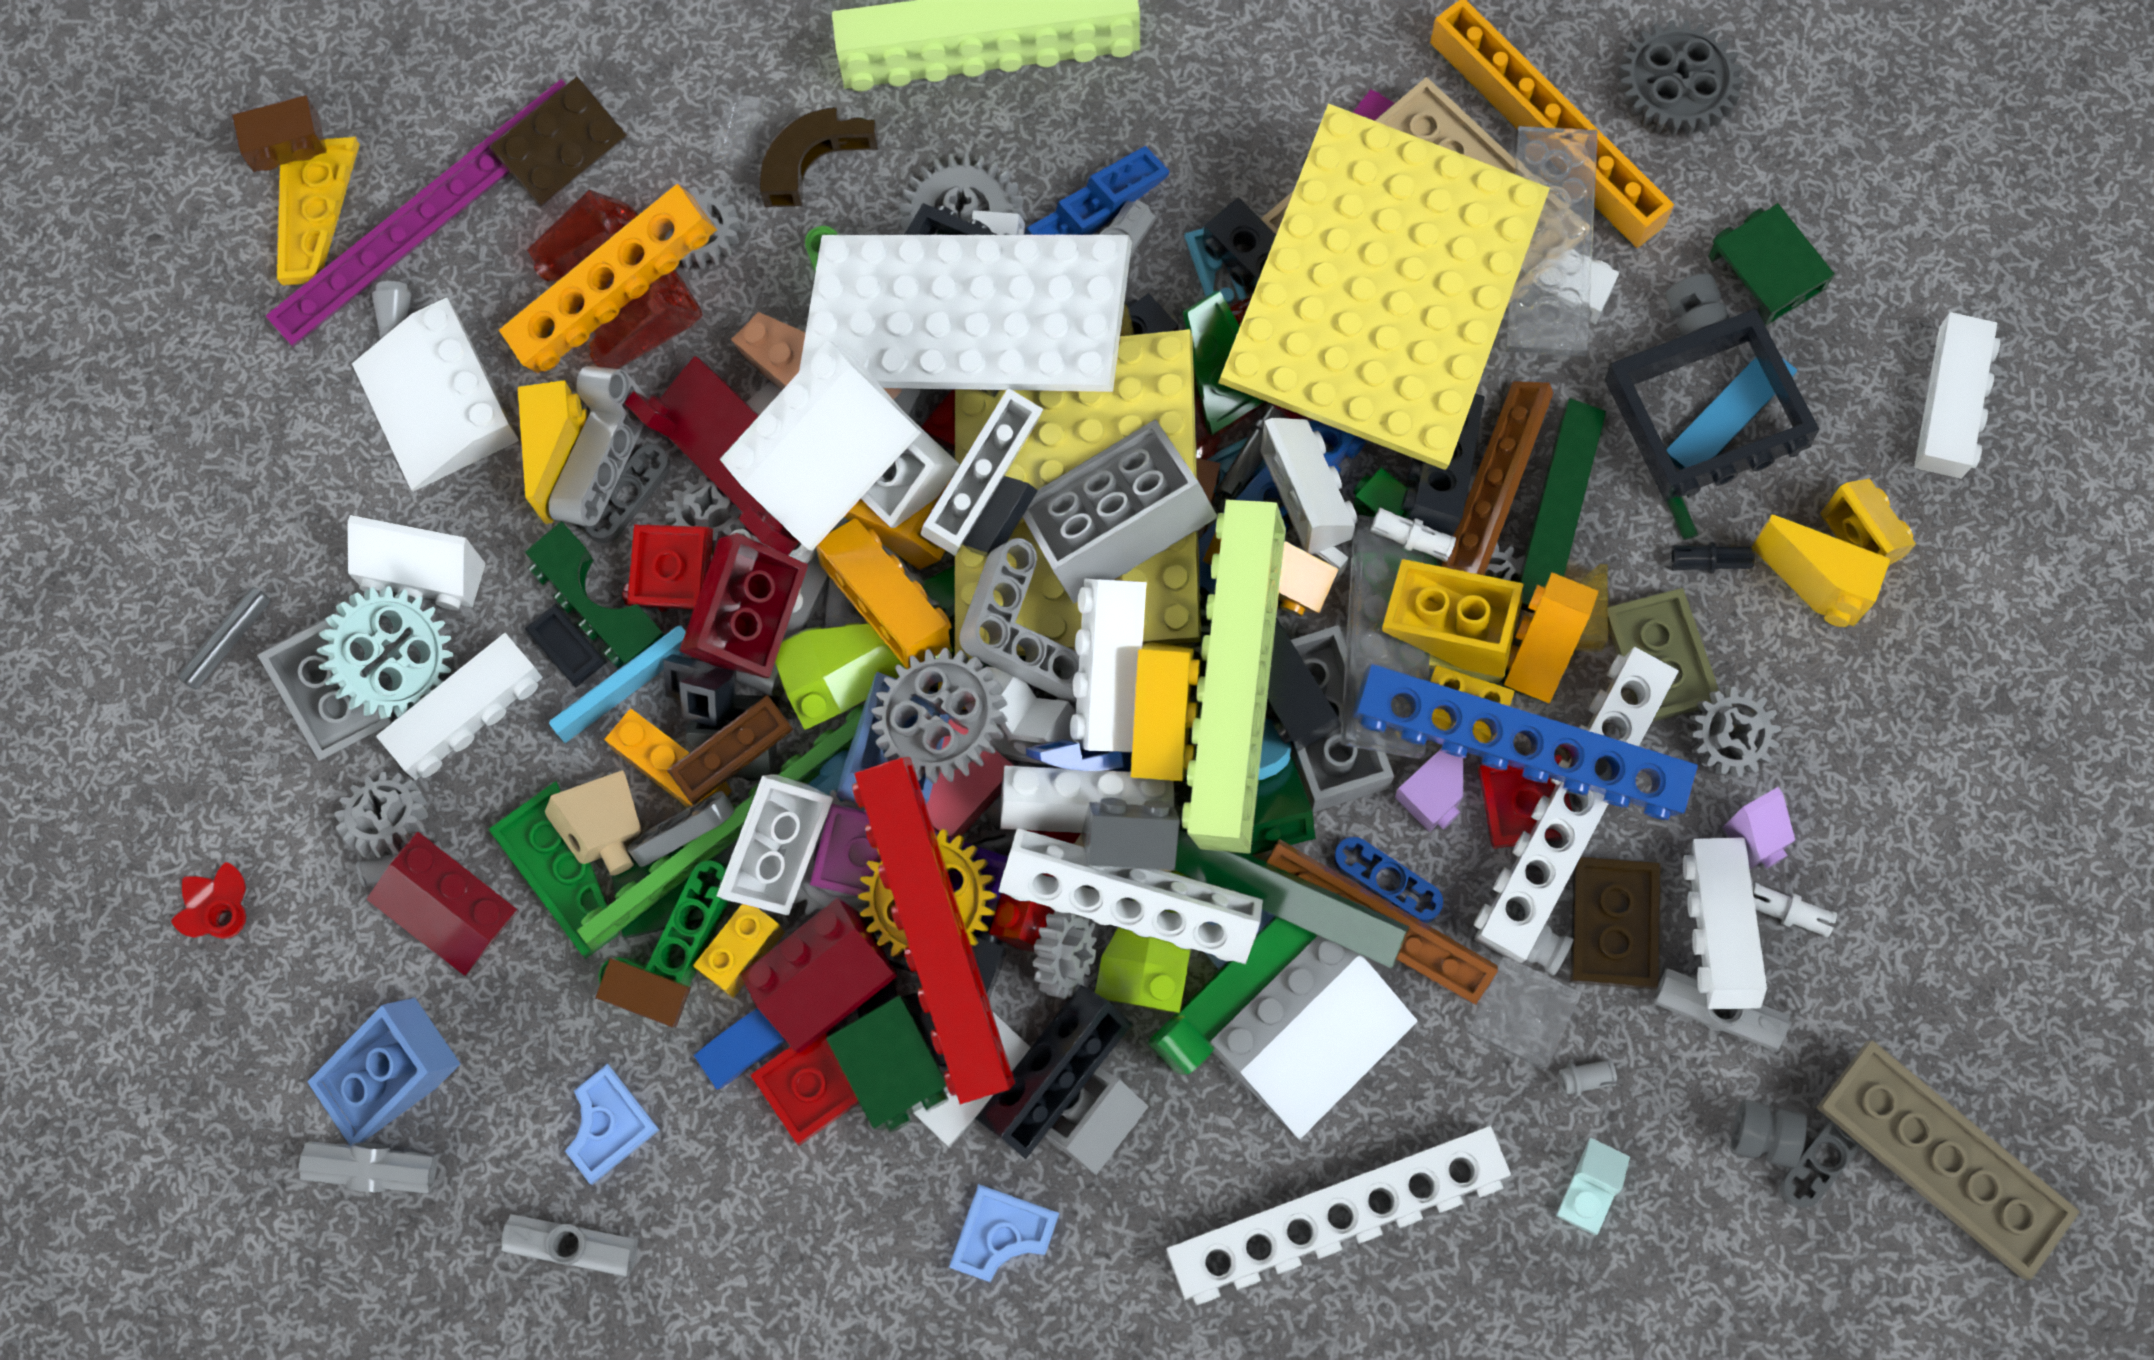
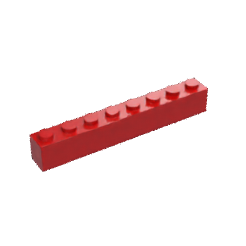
M901 757L854 773L856 783L852 784L853 794L860 808L865 807L870 822L865 825L868 841L873 849L878 848L883 863L878 866L880 879L886 890L891 889L896 905L891 908L892 916L899 931L904 930L909 944L908 947H905L906 960L912 972L917 971L922 988L918 989L921 1007L925 1013H931L935 1029L931 1030V1037L936 1052L939 1055L944 1054L948 1070L944 1072L948 1091L951 1096L957 1095L961 1105L1009 1090L1015 1084V1080L911 757Z

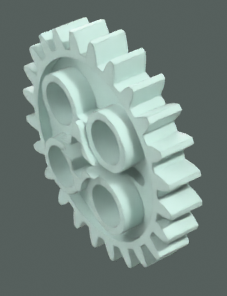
M390 586L381 589L379 596L374 587L365 591L364 598L358 592L349 597L351 606L343 601L336 606L340 616L332 614L325 619L333 629H325L319 633L320 637L329 641L328 645L317 649V653L327 655L329 661L321 664L319 669L331 670L333 673L325 684L333 685L338 683L341 688L335 696L337 699L346 695L351 696L349 709L357 708L363 703L364 716L374 714L378 708L381 719L390 717L392 709L396 716L400 717L407 711V706L410 709L420 699L428 695L431 689H435L443 683L437 677L438 675L451 673V669L442 664V660L453 656L452 652L442 650V644L450 641L451 636H439L438 630L444 626L445 622L437 621L433 623L430 618L434 614L435 608L432 607L422 611L420 609L422 597L419 596L411 602H407L408 593L405 589L398 592L395 598H393ZM380 615H384L391 620L393 625L391 634L384 632L380 628ZM409 628L411 634L388 653V659L377 663L367 676L362 678L360 676L361 670L384 652V646L395 642L404 630ZM352 641L359 643L364 649L365 655L362 661L356 660L351 655L350 644ZM409 644L414 645L420 651L421 659L419 664L414 663L408 657L407 649ZM381 671L386 672L392 678L393 685L390 691L382 688L378 678Z

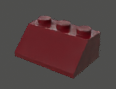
M738 533L719 538L679 651L716 667L770 678L809 564Z
M418 831L390 863L367 897L370 903L464 976L469 973L519 912L517 908Z
M838 897L740 975L756 1007L799 1054L897 977L882 947L877 945L878 940L874 933L867 932L866 929L869 925L864 916H861L860 912Z

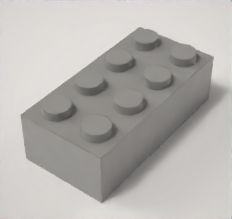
M1339 625L1292 639L1293 645L1332 706L1341 724V727L1300 751L1296 749L1291 741L1290 753L1313 813L1389 789L1394 774L1379 733L1361 727V720L1351 717L1361 684Z

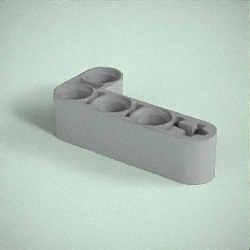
M586 366L579 372L576 387L580 398L591 409V412L550 496L549 512L552 519L557 522L562 521L563 523L594 526L601 518L644 426V423L624 402L633 391L644 397L646 395L623 369Z

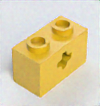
M742 904L693 966L700 974L734 998L744 985L740 975L770 952L785 932L776 921L759 908Z

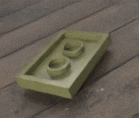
M1683 588L1605 608L1603 615L1617 656L1620 654L1625 657L1633 647H1636L1678 670L1652 722L1700 710L1697 706L1699 701L1712 703L1710 693L1719 691ZM1629 688L1633 703L1637 705V694Z

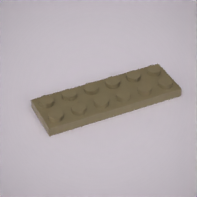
M1873 1040L1864 1043L1816 1107L2023 1280H2032L2080 1213L2077 1208Z

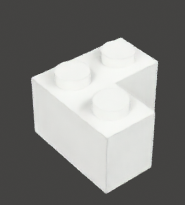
M989 667L995 675L992 680H997L1003 688L997 695H1002L1007 701V706L999 709V711L1005 714L1008 721L996 724V727L1002 732L1004 737L1003 739L991 738L989 741L995 750L1008 760L1047 764L1027 757L1025 748L1062 739L1074 742L1070 734V722L1076 711L1068 701L1036 698L1027 682L995 667ZM970 702L965 705L969 713L974 709L976 702Z

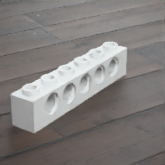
M1020 828L1016 830L998 891L1020 901L1029 900L1049 906L1057 912H1070L1090 918L1098 924H1111L1131 930L1139 936H1152L1172 942L1183 949H1196L1213 954L1224 961L1233 960L1246 964L1260 925L1263 900L1159 869L1088 865L1084 847ZM1041 873H1049L1054 877H1046ZM1082 885H1089L1095 889H1087ZM1125 897H1130V898H1133V899H1135V900H1137V901H1128V900H1126V899H1124V898H1125ZM1171 909L1176 911L1177 913H1169L1165 910ZM1205 922H1215L1218 925H1210Z

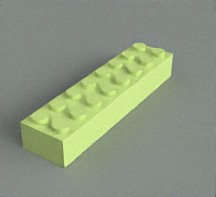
M914 0L832 11L836 52L844 88H852L855 91H867L873 85L886 83L892 86H904L911 80L924 78L937 82L946 79L948 75L962 73L969 77H975L983 74L985 70L993 69L1013 72L1020 69L1023 65L1031 64L1051 67L1061 60L1075 59L1078 62H1088L1099 55L1112 54L1115 57H1126L1132 54L1133 51L1140 50V10L1138 0Z
M1226 500L1225 513H1218L1216 537L1221 539L1220 554H1213L1211 564L1212 579H1217L1215 594H1209L1206 609L1207 619L1212 620L1211 634L1204 635L1202 642V660L1207 661L1206 677L1200 676L1197 685V701L1203 703L1201 718H1195L1192 727V743L1198 744L1196 760L1189 761L1187 770V785L1193 786L1191 803L1185 802L1182 813V827L1188 829V835L1199 849L1249 854L1251 852L1286 527L1276 502Z

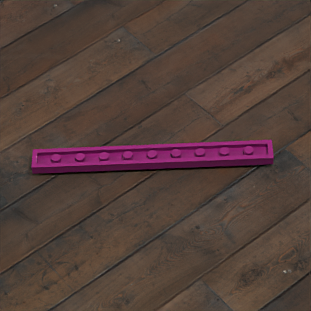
M562 78L286 298L265 317L292 347L296 346L508 175L510 172L491 152L489 146L564 87L566 83Z

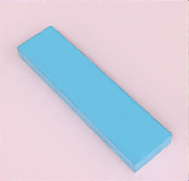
M681 625L675 627L551 719L549 722L550 726L564 743L568 742L664 670V659L671 654L685 655V653L679 650L686 631Z

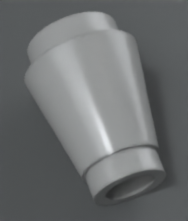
M381 281L376 283V291L372 292L381 339L407 318L411 294L407 292V284Z

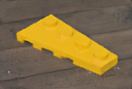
M356 137L324 139L327 153L316 155L310 160L294 161L280 165L277 280L281 285L305 284L324 269L360 145Z

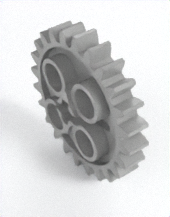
M943 648L939 659H936L934 654L928 649L925 653V661L921 663L912 655L910 656L911 668L906 670L900 665L896 666L900 676L897 680L885 677L884 681L890 687L889 692L876 693L877 698L884 705L872 709V713L881 720L871 725L877 735H882L875 742L882 751L887 750L884 757L888 761L901 757H911L918 781L926 773V777L931 783L936 784L939 774L942 772L944 777L949 782H952L954 770L958 768L965 776H968V763L973 761L982 767L984 763L979 754L982 751L992 754L996 752L989 743L991 738L1003 739L1004 737L1002 732L996 727V724L1008 721L1005 714L999 711V709L1007 706V701L1004 697L997 695L1003 688L997 680H992L995 675L988 666L982 668L983 664L976 656L968 661L967 655L962 650H959L953 659L949 650ZM943 682L938 692L928 694L933 684ZM917 696L942 715L947 714L955 724L968 729V733L962 735L940 717H932L923 706L912 702L911 698ZM976 702L974 709L969 714L960 715L962 708L966 704ZM918 715V720L912 727L904 728L905 722L910 717ZM951 736V740L945 748L936 750V745L941 738Z

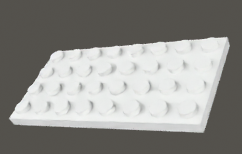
M822 235L800 370L826 341L830 340L853 354L882 388L1007 390L1010 388L1011 390L1113 392L1132 241L1129 235Z

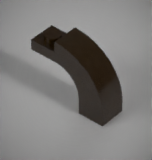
M837 107L807 113L783 128L768 147L761 166L760 194L765 208L803 206L804 176L811 164L821 156L836 151L878 150V133L875 119L867 120L861 117H853L840 121Z

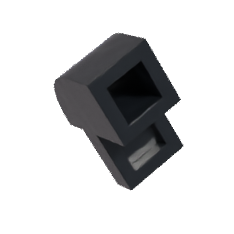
M671 654L663 660L665 695L681 700L682 719L718 727L733 715L736 710L735 674L733 670L716 667L704 661Z

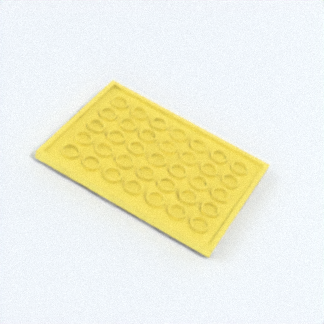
M1328 103L1224 366L1219 383L1446 470L1452 459L1550 187Z
M1190 329L1120 336L1113 392L1013 390L1041 407L1043 411L1031 434L1005 474L1007 477L1027 482L1039 490L1156 419L1197 479L1193 336ZM955 389V460L960 465L1006 390H999L994 398L979 390ZM1022 516L1008 541L1021 538L1030 542L1036 550L1037 563L1015 623L1076 651L1075 638L1078 630H1081L1082 613L1078 609V602L1073 603ZM1194 531L1169 546L1165 551L1157 553L1134 567L1130 572L1114 579L1146 582L1142 646L1147 642L1167 645L1201 642L1198 531ZM962 545L955 556V655L959 650H962L967 655L968 660L973 657L963 650L960 645L959 636L987 557L971 552ZM1007 552L1008 563L1016 569L1017 564L1014 556ZM994 590V600L997 604L1003 606L1001 594ZM980 627L981 639L986 644H989L990 637L987 630ZM1017 644V655L1026 656L1023 647Z

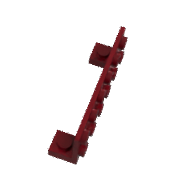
M694 356L660 399L653 394L649 398L635 391L630 394L624 404L646 426L669 437L743 512L738 519L763 544L786 555L793 551L799 541L741 486L720 460L759 415L702 359Z

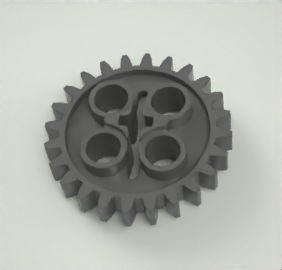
M1669 20L1665 31L1657 23L1654 24L1651 35L1642 30L1638 41L1631 40L1627 52L1623 53L1621 65L1617 73V78L1621 79L1617 88L1618 92H1625L1622 104H1634L1630 114L1631 117L1640 114L1645 116L1642 123L1643 127L1649 125L1652 121L1657 123L1656 133L1658 134L1666 126L1670 127L1672 137L1676 136L1679 129H1684L1687 137H1691L1695 127L1705 134L1710 123L1716 127L1720 126L1723 116L1729 117L1734 105L1737 104L1741 95L1740 90L1744 83V80L1739 78L1743 65L1734 64L1738 53H1726L1730 43L1729 40L1717 43L1715 39L1718 31L1715 30L1707 36L1703 34L1704 24L1702 23L1695 31L1690 30L1688 20L1684 21L1681 29H1677L1673 20ZM1690 57L1697 58L1701 62L1693 61ZM1652 62H1659L1664 66H1657ZM1697 90L1704 91L1708 95L1699 94ZM1659 95H1666L1671 100L1663 99Z

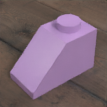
M1441 749L1398 788L1395 798L1428 832H1431L1437 825L1445 829L1461 813L1456 807L1463 798V758L1446 754Z
M1779 787L1742 807L1723 826L1729 838H1745L1750 869L1760 863H1763L1767 869L1788 856L1784 849L1795 841L1785 799Z

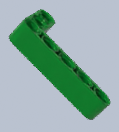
M1274 916L1256 934L1246 964L1233 960L1228 961L1180 1009L1179 1013H1175L1151 1037L1148 1044L1177 1074L1189 1075L1215 1049L1210 1041L1318 935Z

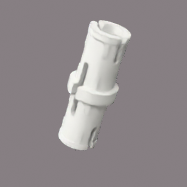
M1383 508L1378 509L1370 529L1371 533L1403 544V549L1408 551L1415 549L1444 562H1447L1448 557H1450L1456 541L1454 536L1424 526L1422 520L1415 518L1412 521Z
M1756 882L1752 886L1754 895L1767 900L1764 902L1754 898L1755 910L1782 919L1781 924L1788 927L1795 924L1821 934L1826 938L1831 934L1833 927L1818 922L1817 918L1829 923H1835L1837 918L1836 912L1801 901L1802 897L1794 893L1787 896L1761 886Z

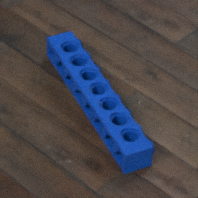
M1374 664L1365 669L1351 716L1360 719V726L1368 730L1385 733L1386 728L1402 732L1401 739L1418 745H1425L1426 740L1442 745L1441 751L1446 754L1466 758L1467 753L1483 757L1482 764L1499 770H1506L1508 765L1523 770L1522 776L1527 779L1541 783H1547L1548 778L1564 782L1563 789L1566 791L1587 796L1590 790L1603 794V801L1605 803L1622 808H1628L1629 803L1645 807V815L1666 821L1669 820L1670 816L1685 814L1698 767L1697 764ZM1400 696L1409 702L1411 710L1407 718L1398 717L1393 713L1391 709L1393 697ZM1435 709L1445 710L1449 714L1451 724L1448 730H1440L1434 726L1432 713ZM1476 721L1484 722L1489 726L1491 737L1487 743H1481L1474 737L1472 729ZM1516 734H1523L1530 740L1531 750L1527 756L1521 755L1515 750L1513 740ZM1558 746L1565 747L1571 754V763L1568 768L1560 767L1554 759V752ZM1599 758L1606 760L1611 766L1612 773L1608 781L1600 779L1595 772V764ZM1639 771L1647 773L1651 778L1652 787L1648 793L1641 792L1636 785V776Z

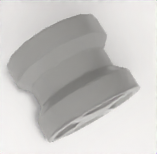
M1545 924L1525 961L1540 963L1545 967L1547 973L1554 976L1562 965L1572 945L1573 938L1567 935L1558 936L1552 932L1551 926Z

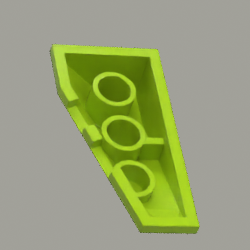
M859 622L833 628H807L782 640L775 661L786 695L804 730L837 716L866 700L876 672L898 679L900 676L896 666L900 665L906 669L870 624H859ZM951 644L950 648H948L949 652L953 651Z
M1176 870L1171 871L1173 874L1196 880ZM1171 909L1165 910L1169 913H1177L1176 911ZM1118 927L1101 957L1095 993L1108 1001L1179 1013L1191 949H1183L1172 942L1152 936H1139L1131 930Z

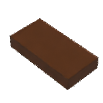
M610 958L595 998L674 1028L678 1025L691 987L616 958Z

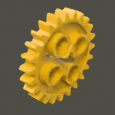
M941 829L937 840L947 871L958 869L963 876L962 887L954 893L970 943L976 946L978 942L972 932L975 929L988 931L989 928L980 919L982 915L990 916L995 913V911L985 906V900L997 897L996 893L985 891V885L991 883L995 878L994 876L981 875L980 873L988 864L987 860L982 859L975 862L972 860L978 849L976 846H970L963 851L961 848L964 837L958 835L951 843H948V830ZM867 861L866 864L874 871L873 877H861L860 881L870 886V892L861 893L858 895V898L870 901V907L861 911L860 915L874 918L875 921L866 929L867 932L881 931L883 934L879 938L877 945L884 946L890 942L894 943L891 949V956L897 957L909 944L904 930L899 931L892 916L891 908L894 906L895 901L891 889L886 890L880 879L878 866L883 864L882 861L880 863Z

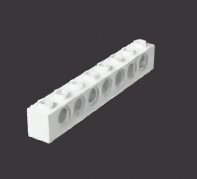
M1633 647L1625 657L1618 654L1607 673V676L1613 680L1606 692L1600 689L1588 709L1594 715L1588 726L1586 727L1581 724L1579 728L1604 735L1602 724L1611 723L1617 727L1620 741L1639 746L1672 685L1678 670L1636 647ZM1621 688L1632 689L1637 694L1638 704L1630 705L1622 699ZM1571 758L1569 762L1562 760L1559 763V766L1562 768H1568L1571 763ZM1599 758L1597 762L1600 765L1601 773L1598 777L1608 781L1612 773L1611 766L1606 760ZM1554 779L1550 780L1556 786L1551 796L1548 798L1543 795L1535 807L1531 817L1536 819L1537 822L1531 834L1525 831L1521 834L1512 851L1513 854L1518 856L1512 869L1509 870L1504 867L1493 886V890L1499 892L1492 906L1484 904L1473 926L1479 929L1474 938L1475 941L1517 964L1527 959L1608 806V803L1603 801V794L1590 790L1587 796L1575 794L1581 800L1582 809L1581 812H1573L1564 804V795L1572 792L1563 789L1564 782ZM1546 829L1557 830L1562 835L1563 845L1561 848H1553L1547 844L1544 836ZM1527 865H1536L1542 870L1544 881L1541 885L1533 884L1526 878L1525 869ZM1508 901H1517L1523 906L1525 911L1523 921H1514L1508 917L1506 913Z
M1489 1126L1167 1248L1166 1251L1184 1300L1194 1298L1196 1305H1200L1220 1297L1218 1288L1234 1282L1237 1290L1260 1282L1259 1273L1275 1267L1277 1274L1290 1271L1302 1266L1299 1257L1316 1252L1318 1259L1343 1250L1340 1242L1356 1236L1360 1244L1383 1235L1380 1228L1383 1225L1396 1221L1398 1227L1402 1228L1423 1220L1420 1211L1437 1206L1439 1213L1458 1207L1464 1204L1461 1196L1475 1190L1479 1198L1504 1189L1501 1181L1511 1176V1173L1492 1127ZM1462 1161L1467 1164L1471 1172L1470 1180L1467 1183H1458L1451 1178L1449 1174L1451 1162ZM1422 1176L1428 1180L1431 1186L1428 1198L1420 1199L1411 1194L1409 1190V1180L1411 1177ZM1382 1191L1389 1196L1391 1208L1388 1213L1378 1214L1370 1208L1368 1197L1371 1192ZM1342 1206L1348 1210L1351 1216V1223L1348 1228L1336 1229L1329 1223L1328 1211L1331 1207ZM1294 1221L1304 1222L1311 1231L1309 1242L1304 1245H1297L1291 1242L1287 1235L1288 1225ZM1260 1236L1269 1242L1271 1252L1268 1258L1255 1260L1248 1255L1246 1244L1250 1238ZM1212 1252H1222L1229 1258L1230 1270L1225 1275L1215 1276L1207 1270L1205 1260Z

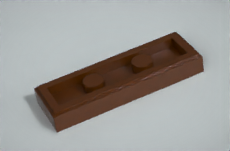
M767 695L667 771L690 803L694 805L794 729Z

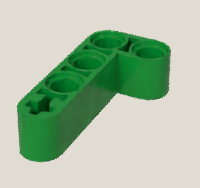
M708 860L696 865L648 965L633 958L617 957L616 959L690 986L697 971L693 965L709 946L730 902L717 896L728 864ZM710 873L716 874V877L721 880L719 887L712 886V883L707 880ZM698 894L706 895L705 898L713 899V902L699 900L697 896ZM699 907L703 912L704 920L702 925L694 930L688 922V916L693 908ZM680 945L683 947L686 957L684 963L676 968L670 961V953L675 946ZM609 960L604 962L600 968L598 975L600 984Z

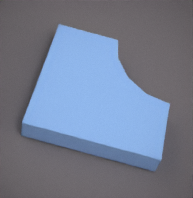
M606 1064L574 1090L581 1105V1124L576 1138L565 1150L591 1185L660 1130L609 1064Z
M978 1184L949 1268L991 1282L998 1268L1012 1257L1027 1253L1046 1255L1060 1213Z

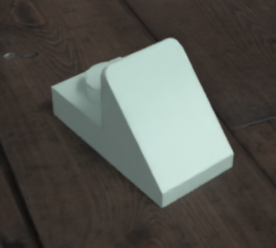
M1590 1137L1556 1216L1595 1236L1598 1235L1614 1196L1622 1190L1630 1156Z

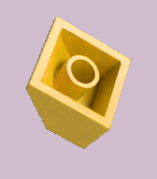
M1870 478L1847 482L1841 485L1820 513L1837 539L1891 559L1889 565L1905 557L1916 545L1910 527L1906 522L1898 519L1890 508V502L1885 492L1878 487L1876 488Z

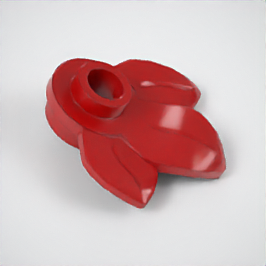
M225 862L217 871L214 880L197 876L184 877L182 879V896L187 908L171 919L172 925L181 934L192 938L211 934L219 939H228L237 935L243 929L246 922V911L241 904L246 892V884L241 872L232 864ZM228 911L231 912L232 918L230 922L224 926L220 925L219 918L221 914Z

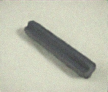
M250 588L178 673V678L190 688L198 689L270 603L269 597L258 588Z

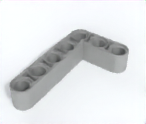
M1021 538L1012 539L992 550L987 557L960 631V645L971 657L976 656L980 661L1077 706V697L1073 694V678L1075 673L1079 672L1080 655L1070 648L1015 623L1037 563V554L1033 545L1027 540ZM1007 552L1014 556L1017 564L1016 569L1008 563ZM994 590L1001 594L1003 606H1000L994 600ZM980 627L987 630L990 637L989 644H986L981 639ZM1017 644L1025 650V662L1017 655ZM1053 661L1061 668V678L1057 677L1053 672Z

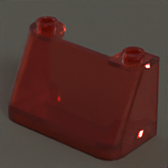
M589 189L527 249L535 262L533 267L536 273L547 282L551 280L558 282L639 214L627 203ZM644 252L637 257L635 265L642 261ZM676 269L660 276L649 285V289L644 295L632 299L619 310V314L613 320L603 323L593 331L596 337L589 343L590 357L598 367L620 369L691 328L702 318L703 313L700 306ZM614 277L607 282L606 289L612 285ZM584 301L578 306L580 311L584 306Z

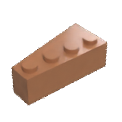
M758 312L731 340L754 368L775 386L783 390L800 370L806 332ZM883 388L893 400L902 392L901 388Z

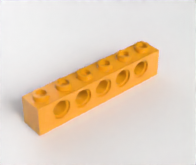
M677 183L501 327L499 331L523 366L536 373L551 370L560 362V358L573 347H578L585 343L590 333L603 323L613 320L619 314V310L632 299L644 295L648 291L649 285L660 276L672 272L678 266L679 261L692 250L703 247L717 229L694 196ZM674 228L673 235L665 240L668 231ZM644 252L642 261L635 265L637 257ZM614 277L612 285L606 289L607 282ZM584 301L582 310L576 313L577 307ZM554 325L553 333L547 337L549 329Z

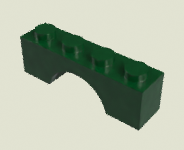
M562 521L524 551L533 563L528 567V570L542 586L548 582L554 586L557 592L552 595L553 598L567 613L574 609L581 616L582 620L577 623L592 641L599 637L608 646L602 652L618 670L665 636L638 604L626 608L610 609L599 606L588 598L586 578L594 559L587 548Z

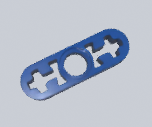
M1348 837L1338 844L1334 855V862L1342 874L1424 923L1433 921L1439 915L1443 907V897L1434 885L1362 838ZM1355 847L1359 848L1362 851L1360 858L1369 865L1373 857L1380 861L1373 867L1369 879L1362 876L1366 872V867L1357 862L1352 866H1348L1345 863L1347 858L1345 853H1343L1345 849L1353 851ZM1389 869L1396 872L1400 878L1399 887L1393 891L1381 889L1376 881V876L1380 871ZM1408 880L1415 884L1410 892L1418 897L1424 896L1425 893L1432 897L1430 904L1434 907L1433 911L1425 909L1422 913L1418 912L1415 909L1417 902L1408 895H1406L1404 903L1397 899L1404 892Z

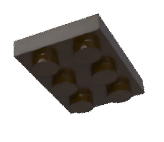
M576 76L491 144L489 149L537 205L542 207L626 139L627 134L579 77Z
M1580 857L1573 870V942L1571 945L1570 983L1656 990L1659 987L1660 863Z

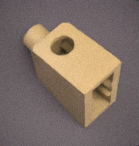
M623 770L551 795L545 814L580 863L586 864L603 858L610 875H618L633 866V862L626 849L639 836L641 829Z

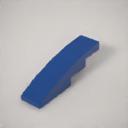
M1145 145L1091 175L1086 187L1059 201L1054 213L1027 227L1024 235H1092L1115 218L1127 201L1134 202L1167 178L1170 171Z

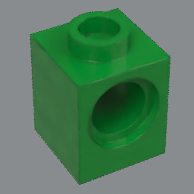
M1380 468L1372 478L1366 475L1357 484L1353 491V494L1356 495L1353 507L1365 519L1369 516L1374 520L1379 508L1406 518L1407 511L1401 510V504L1407 487Z

